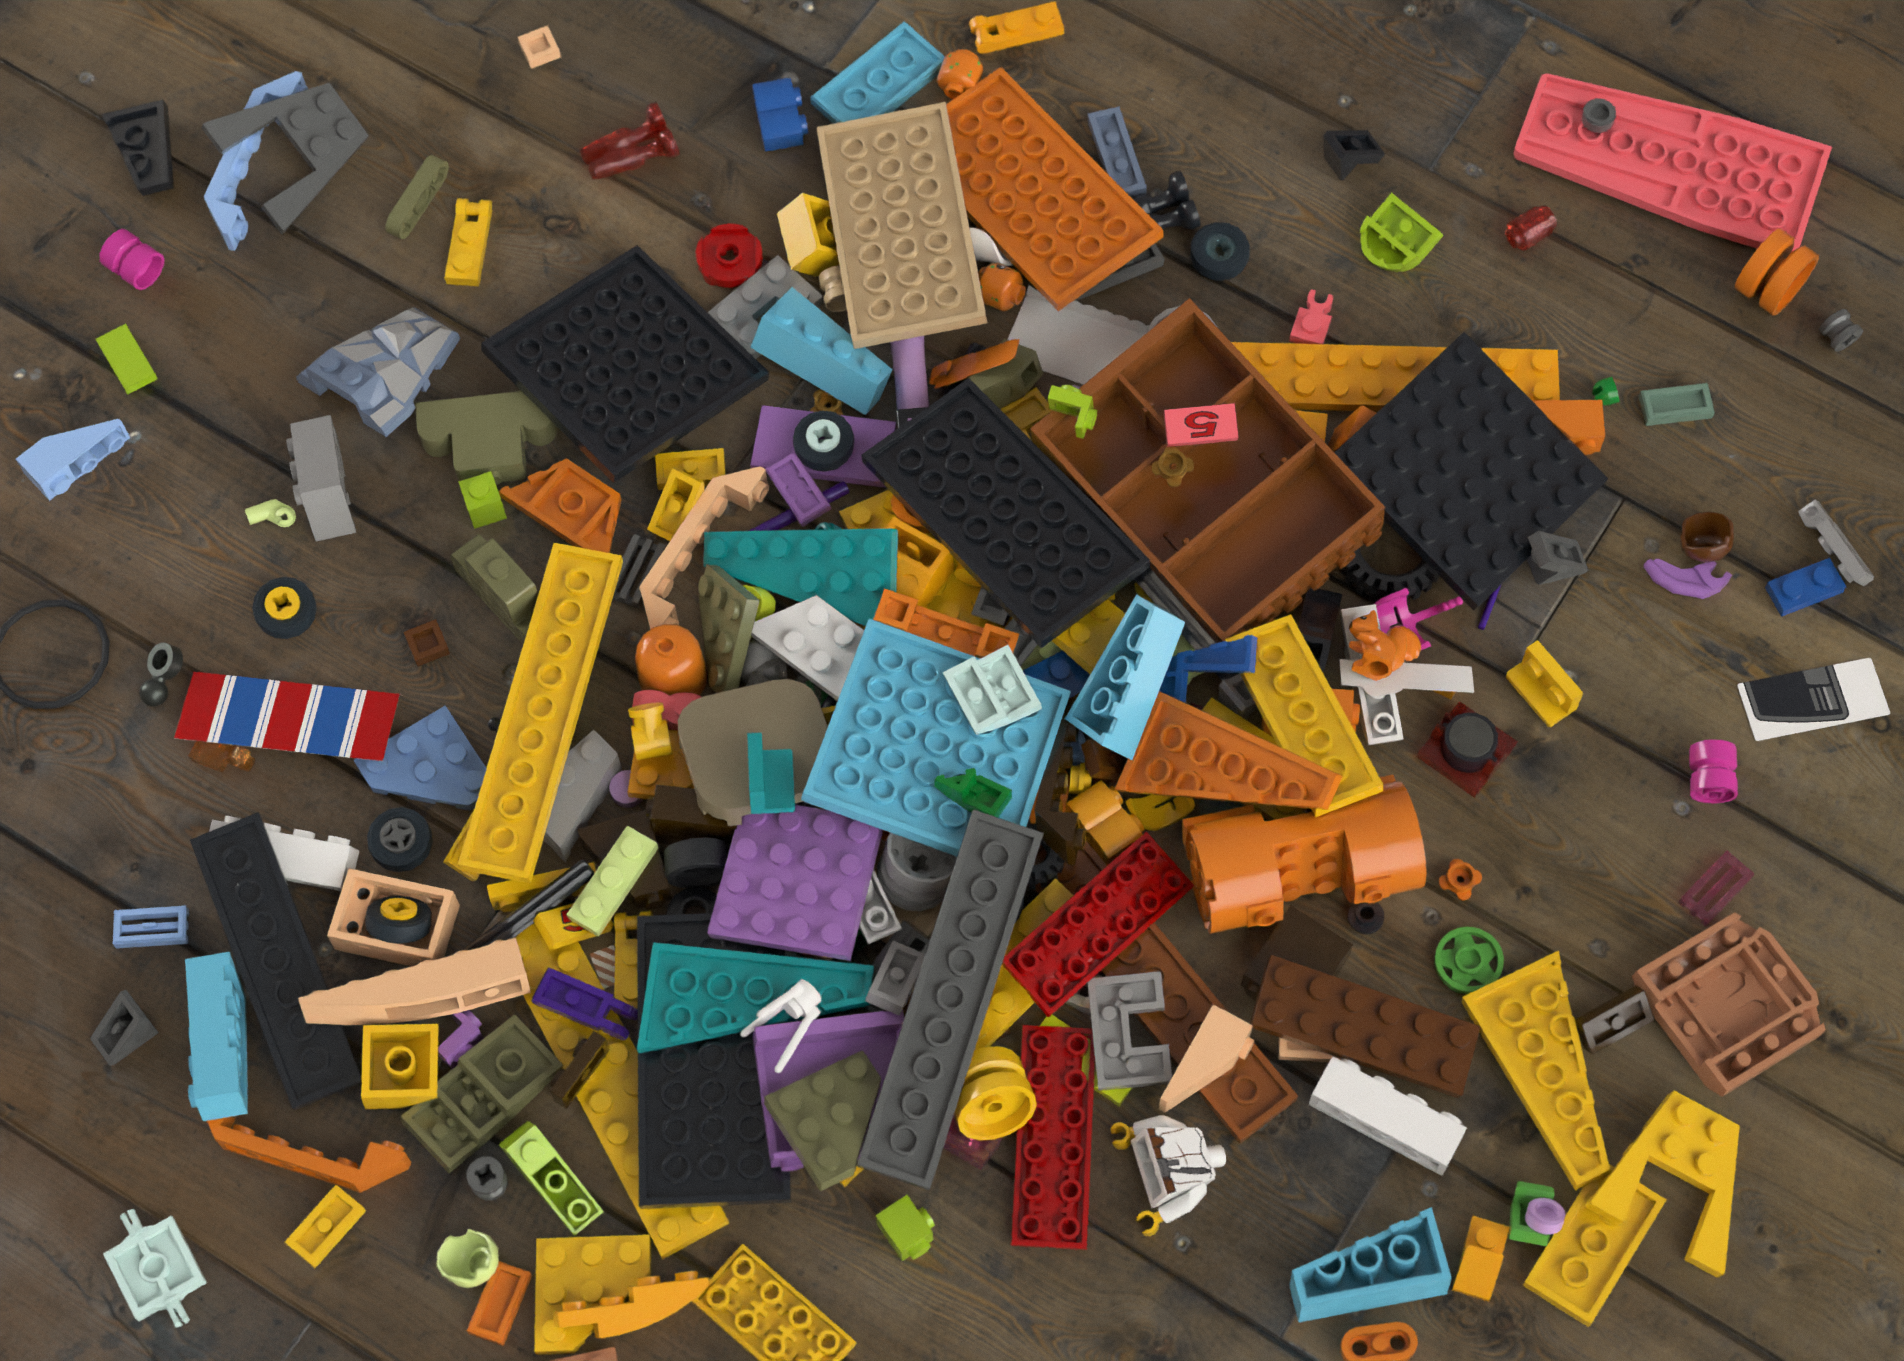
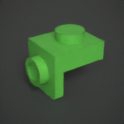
M1522 1181L1517 1182L1510 1208V1240L1547 1246L1550 1234H1541L1532 1230L1525 1221L1528 1204L1532 1200L1537 1198L1553 1200L1555 1192L1553 1187Z

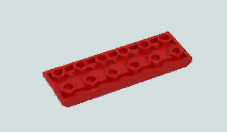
M1146 831L1006 954L1002 966L1027 991L1031 999L1049 1018L1195 885Z
M1023 1025L1021 1063L1026 1079L1029 1081L1035 1095L1037 1106L1033 1116L1023 1127L1017 1130L1011 1246L1087 1250L1095 1074L1093 1032L1091 1028ZM1087 1038L1090 1040L1088 1082L1085 1073L1082 1071V1060L1088 1052Z

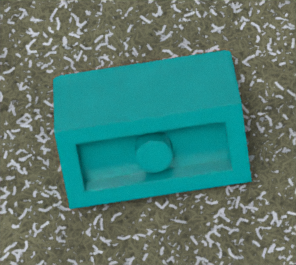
M762 732L747 733L751 814L794 812L792 750H763Z

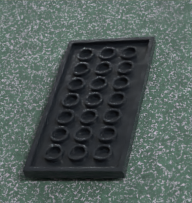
M970 378L861 455L862 463L950 551V554L1041 648L1150 568V559Z
M712 913L637 916L638 1040L653 942L785 956V950L711 938L707 932ZM741 1032L638 1053L640 1209L791 1203V1171H781V1167L771 1168L752 1039L753 1032L746 1037H742Z

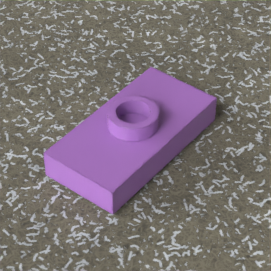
M794 451L765 468L767 475L802 527L831 510L826 498Z

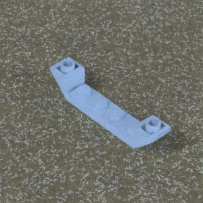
M295 71L254 89L245 109L308 90L302 73ZM264 128L223 154L204 195L209 211L228 249L232 251L236 250L239 241L246 237L248 231V222L244 217L241 207L233 205L236 197V188L240 180H243L247 175L248 162L252 154L256 153L259 149L261 134Z

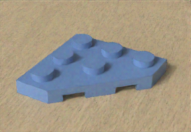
M446 706L389 738L383 761L357 758L353 760L373 793L407 796V799L432 804H436V802L455 805L456 808L469 811L476 806L487 769Z

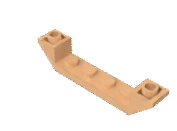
M759 466L712 478L640 585L650 629L662 624L679 625L675 605L664 600L672 590L673 579L679 570L683 572L687 568L692 558V551L697 544L704 542V532H709L710 524L714 518L720 517L724 513L728 500L748 511L752 510L756 502L761 503L769 490L766 469Z

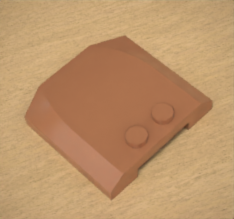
M1735 912L1640 968L1632 976L1635 986L1637 985L1645 991L1653 1017L1704 1085L1722 1097L1817 1039L1826 1031L1824 1023L1820 1024L1817 1011L1819 1000L1817 992L1770 932L1761 927L1756 930L1740 920L1742 916Z

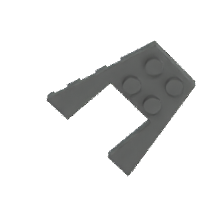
M330 83L202 124V130L222 155L273 121H276L312 169V173L262 206L263 211L281 235L286 232L294 220L301 215L309 203L324 189L332 177L348 162L369 136Z

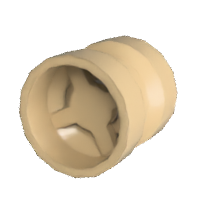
M840 266L825 269L819 275L820 287L825 291V306L832 312L846 311Z

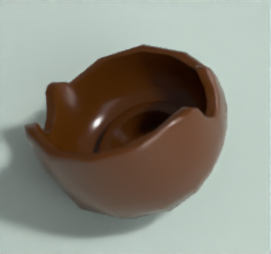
M1711 511L1700 512L1687 517L1683 521L1680 545L1682 551L1690 559L1709 563L1721 560L1731 551L1734 542L1733 522L1724 514Z

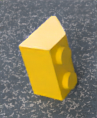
M805 193L800 194L779 211L777 217L791 270L819 276L825 269L840 266L830 205L827 200Z
M438 1024L363 1025L361 1098L365 1109H403L437 1098Z

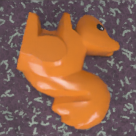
M1372 610L1368 615L1354 619L1349 624V631L1357 640L1350 641L1349 647L1355 652L1363 654L1362 659L1356 660L1352 664L1354 672L1377 681L1388 677L1393 671L1399 669L1403 665L1404 660L1411 662L1414 658L1417 659L1419 657L1421 643L1417 635L1402 625L1394 626L1387 633H1384L1378 629L1375 610Z

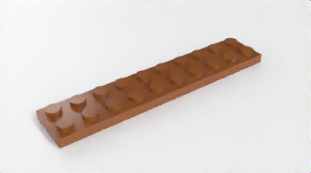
M1085 841L1084 850H1078L1076 864L1068 865L1064 862L1062 873L1058 872L1057 880L1072 895H1075L1107 865L1090 844ZM1042 845L1039 846L1034 865L1040 864L1046 858L1047 853ZM1035 884V889L1031 890L1038 896L1046 887L1041 888L1040 884ZM1153 923L1099 973L1103 977L1161 971L1165 1011L1135 1013L1134 1016L1158 1045L1169 1044L1170 1060L1178 1068L1212 1005L1225 1011L1227 1009L1158 926ZM1255 1043L1245 1060L1239 1057L1232 1069L1197 1091L1239 1144L1298 1099L1295 1091Z

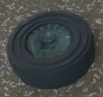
M1215 222L1205 225L1197 231L1191 242L1190 258L1194 268L1202 276L1212 280L1224 281L1236 277L1244 270L1249 261L1250 245L1246 235L1238 227L1229 223ZM1216 247L1222 248V251L1225 252L1224 257L1221 255L1218 257V254L1215 252Z

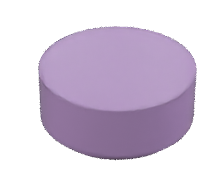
M631 770L617 773L609 785L613 801L625 808L637 806L643 801V799L630 798L627 791Z
M1537 1198L1528 1204L1525 1221L1532 1230L1538 1233L1555 1234L1563 1227L1565 1210L1558 1202L1552 1199Z

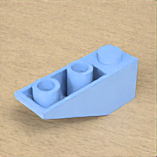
M115 419L44 437L17 457L16 461L28 479L50 501L56 495L67 491L70 485L83 474L95 469L98 462L111 452L118 451L130 436L122 421Z

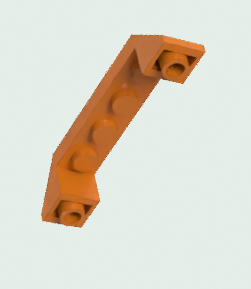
M236 1116L207 1121L214 1139L224 1150L359 1193L408 1170L411 1165L409 1157L403 1152L404 1147L391 1141L384 1140L382 1145L370 1141L360 1169H358L359 1165L351 1160L338 1157L335 1162L323 1158L324 1154L321 1151L307 1146H303L300 1151L288 1147L290 1144L288 1141L276 1136L269 1135L267 1140L254 1136L255 1132L245 1126L238 1124L233 1126Z

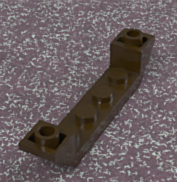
M1079 693L1068 699L1040 783L1035 806L1037 831L1044 833L1042 840L1068 865L1076 864L1078 850H1084L1086 841V830L1079 826L1078 813L1062 812V800H1060V795H1066L1068 774L1065 773L1066 768H1072L1073 747H1071V742H1077L1079 729L1065 718Z

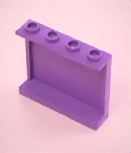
M903 1010L900 1016L889 1011L814 1019L780 1073L775 1072V1067L802 1021L757 1026L754 1028L752 1039L771 1168L781 1167V1171H794L804 1166L765 1107L764 1096L863 1050L881 1076V1087L872 1110V1119L904 1021Z

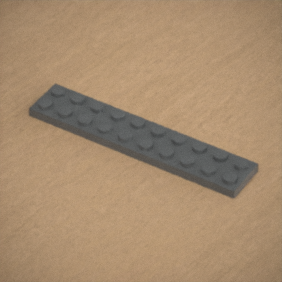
M973 809L864 1140L857 1167L926 1190L930 1189L1044 833Z

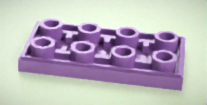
M762 405L750 464L751 468L760 466L765 469L789 453L795 452L793 446L794 430L801 419L813 412ZM841 415L851 425L855 439L853 453L848 461L839 468L826 472L812 470L805 465L804 467L813 479L836 482L844 481L845 483L886 488L862 463L861 455L894 432L897 428L896 422Z

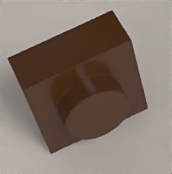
M436 619L404 631L417 667L450 654Z

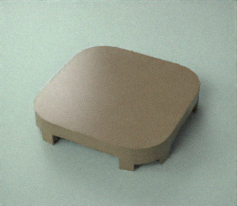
M790 679L772 680L707 695L690 702L682 710L678 718L679 745L683 751L696 792L698 807L703 815L708 813L715 818L727 820L728 826L742 825L741 816L751 814L747 733L762 732L763 750H792L795 803L803 802L801 801L802 794L828 728L819 700L811 688L802 682Z

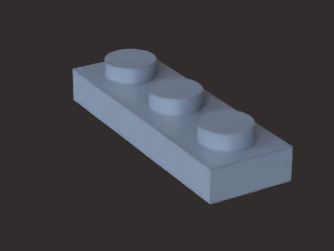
M1120 107L1089 113L1087 121L1103 170L1131 198L1146 194V185Z

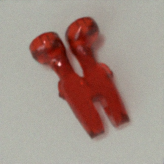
M657 102L648 104L646 107V120L633 130L629 128L617 129L613 133L593 141L580 150L585 164H589L588 171L592 180L606 178L628 170H636L644 165L646 159L661 156L674 158L680 155L676 141L670 129L667 128ZM655 139L644 146H637L638 143Z

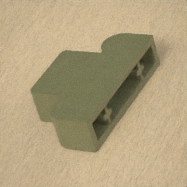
M522 391L415 403L417 431L424 450L433 457L446 456L453 450V464L458 481L492 471L496 485L501 482L523 480L527 477L525 441H529V443L535 446H543L552 442L557 435V426Z
M477 534L450 555L454 569L523 645L538 597L536 586L493 538L486 541Z

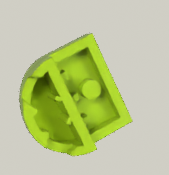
M1393 193L1387 197L1371 217L1366 216L1360 228L1361 249L1364 255L1375 266L1392 272L1408 271L1419 265L1443 237L1439 230Z

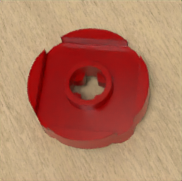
M728 223L715 226L710 229V234L704 239L702 236L698 241L696 247L697 266L705 282L709 285L724 288L738 287L761 269L763 253L760 240L757 236L755 238L754 235L748 232V228L742 225ZM727 251H733V254L737 256L735 259L726 261L721 258V256H726Z

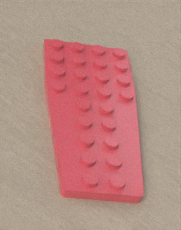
M1543 74L1533 96L1513 155L1519 161L1685 226L1756 249L1759 248L1771 233L1781 228L1794 237L1793 252L1801 245L1832 146L1733 116L1552 74ZM1597 98L1611 102L1616 109L1613 126L1601 133L1588 130L1581 120L1585 104Z

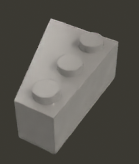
M595 730L590 732L568 752L543 839L565 863L579 837L578 829L588 826V821L595 809L601 805L609 792L612 778L622 770L618 753Z

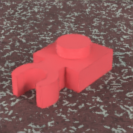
M1312 289L1309 292L1306 303L1307 309L1299 307L1289 342L1296 344H1324L1332 316L1326 314L1332 308L1333 295L1328 294L1326 302L1320 304L1314 300L1316 290Z

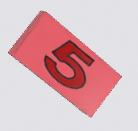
M1235 403L1164 410L1167 447L1238 440Z

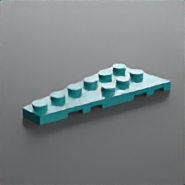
M890 528L704 532L703 566L706 567V564L720 566L736 579L799 602L817 595L849 620L866 626L869 618L874 619L884 588L896 592L898 530Z
M653 942L637 1051L638 1053L739 1033L758 1018V1011L788 992L801 979L809 982L821 997V1002L816 1006L820 1011L818 1016L869 1006L870 1003L865 1001L873 983L874 966ZM783 1009L762 1026L802 1020L805 1017L800 1016L798 1019H795Z

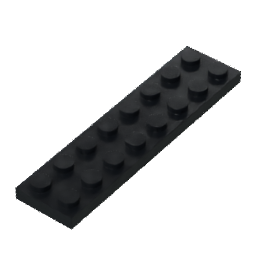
M257 812L190 839L292 1109H300L362 1083V1074L343 1025L311 1024L305 1021L298 998L307 996L317 990L329 989L261 814Z

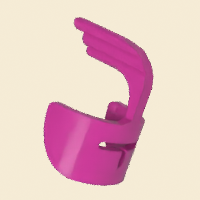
M1407 588L1376 601L1381 631L1387 633L1390 626L1398 623L1394 613V607H1396L1402 626L1409 628L1417 635L1421 643V650L1431 647L1429 641H1425L1416 629V623L1463 604L1462 598L1458 596L1418 613L1411 614L1407 606V595L1409 594Z

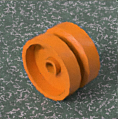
M1781 228L1776 229L1749 259L1737 278L1735 290L1748 299L1761 293L1759 306L1772 316H1775L1788 305L1802 288L1819 260V255L1805 245L1796 248L1792 252L1794 237Z

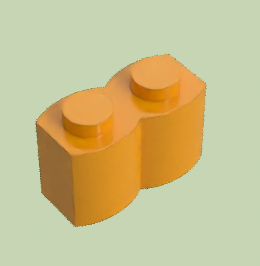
M1099 781L1067 802L1066 812L1078 813L1080 828H1085L1087 842L1108 866L1143 835L1144 826L1134 813L1129 815L1122 808L1123 799L1119 792L1114 790L1115 787H1107L1103 781Z

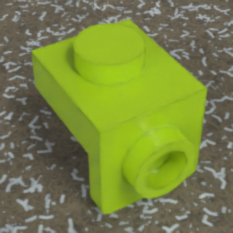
M1052 385L1048 395L1049 409L1078 417L1075 425L1076 437L1084 439L1086 430L1093 429L1098 410L1093 409L1092 396L1082 394L1081 390L1074 386L1062 385L1060 388Z

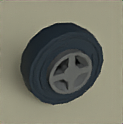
M403 807L389 809L378 815L370 825L367 835L368 850L375 862L386 870L394 872L410 871L421 865L429 856L433 844L432 831L425 818L416 811Z

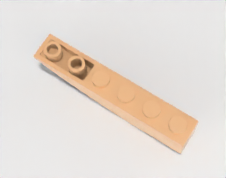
M512 938L509 940H497L490 945L473 950H461L454 955L437 960H425L418 965L401 970H389L382 975L365 980H353L346 985L329 990H317L298 999L306 1023L370 1025L417 1021L456 1014L531 992L517 940Z

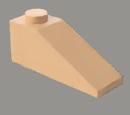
M1212 1005L1160 1098L1159 1110L1166 1113L1232 1069L1239 1057L1245 1060L1255 1041L1250 1038L1253 1025Z

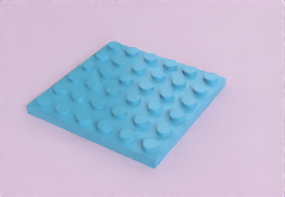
M869 618L802 794L801 801L958 856L971 812L939 791L934 786L935 778L939 775H944L945 778L965 774L966 769L975 768L976 776L981 775L1012 790V799L999 818L1026 827L1071 691L1025 675L1039 699L1042 709L1008 725L976 735L943 675V672L974 656Z

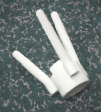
M801 979L788 992L758 1011V1018L741 1031L742 1037L748 1036L754 1031L755 1027L762 1026L783 1009L795 1019H798L800 1016L805 1017L775 1067L776 1073H780L811 1022L820 1015V1011L816 1008L821 1002L819 993L809 982Z

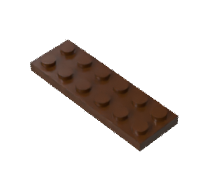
M1273 955L1267 960L1249 1023L1253 1025V1029L1338 1058L1351 1060L1356 1064L1455 1098H1460L1463 1095L1481 1027Z

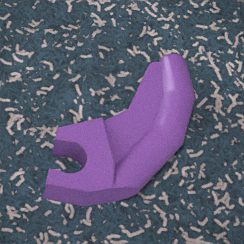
M1649 559L1644 563V569L1656 584L1673 594L1701 599L1719 593L1732 577L1729 572H1726L1721 578L1713 577L1711 572L1714 570L1716 562L1702 563L1694 568L1680 569L1661 559H1655L1654 561Z

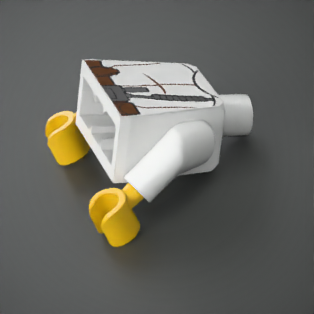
M1164 1115L1134 1122L1132 1127H1128L1125 1123L1117 1122L1110 1129L1112 1134L1126 1133L1123 1139L1115 1140L1112 1144L1116 1149L1124 1150L1132 1143L1151 1208L1158 1207L1159 1210L1155 1213L1143 1211L1137 1216V1222L1142 1221L1146 1217L1154 1220L1153 1227L1142 1232L1145 1236L1154 1235L1159 1229V1223L1163 1221L1169 1223L1190 1212L1206 1195L1207 1185L1215 1179L1214 1168L1223 1167L1226 1163V1154L1221 1145L1206 1146L1200 1129L1187 1128L1184 1123Z

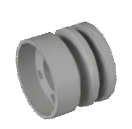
M890 833L877 865V877L888 900L892 904L912 911L931 909L943 901L957 856Z

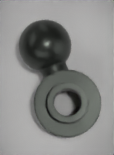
M159 643L151 650L147 660V667L152 678L145 681L139 691L140 698L146 705L156 707L166 701L168 689L165 681L174 678L183 665V655L178 647L168 643Z

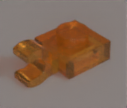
M196 741L188 755L191 761L222 773L227 764L250 772L256 761L255 758L250 757L251 751L238 745Z

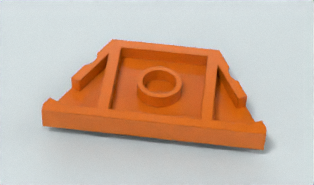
M567 458L553 464L548 470L538 471L527 476L528 481L511 489L507 485L499 491L503 500L572 546L610 553L622 501L621 495Z

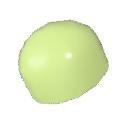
M468 1229L467 1233L460 1237L448 1236L437 1252V1267L442 1276L463 1288L476 1287L489 1280L495 1273L499 1262L498 1247L493 1239L487 1234L475 1232L471 1229Z

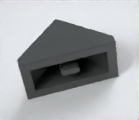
M123 990L120 991L90 1039L111 1066L121 1061L159 1032L128 991Z

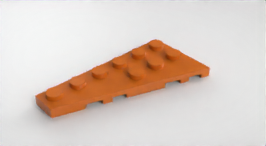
M1159 691L1133 760L1128 758L1114 790L1328 810L1343 776Z

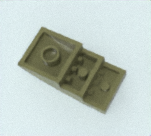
M514 1014L458 1058V1065L438 1080L437 1098L411 1107L401 1115V1123L448 1173H451L534 1099L553 1079L555 1074L563 1068V1064Z

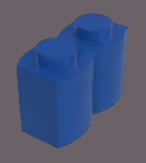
M791 78L752 84L765 152L804 145L803 134H808V126L805 114L799 115L797 107L802 106L799 87H793Z

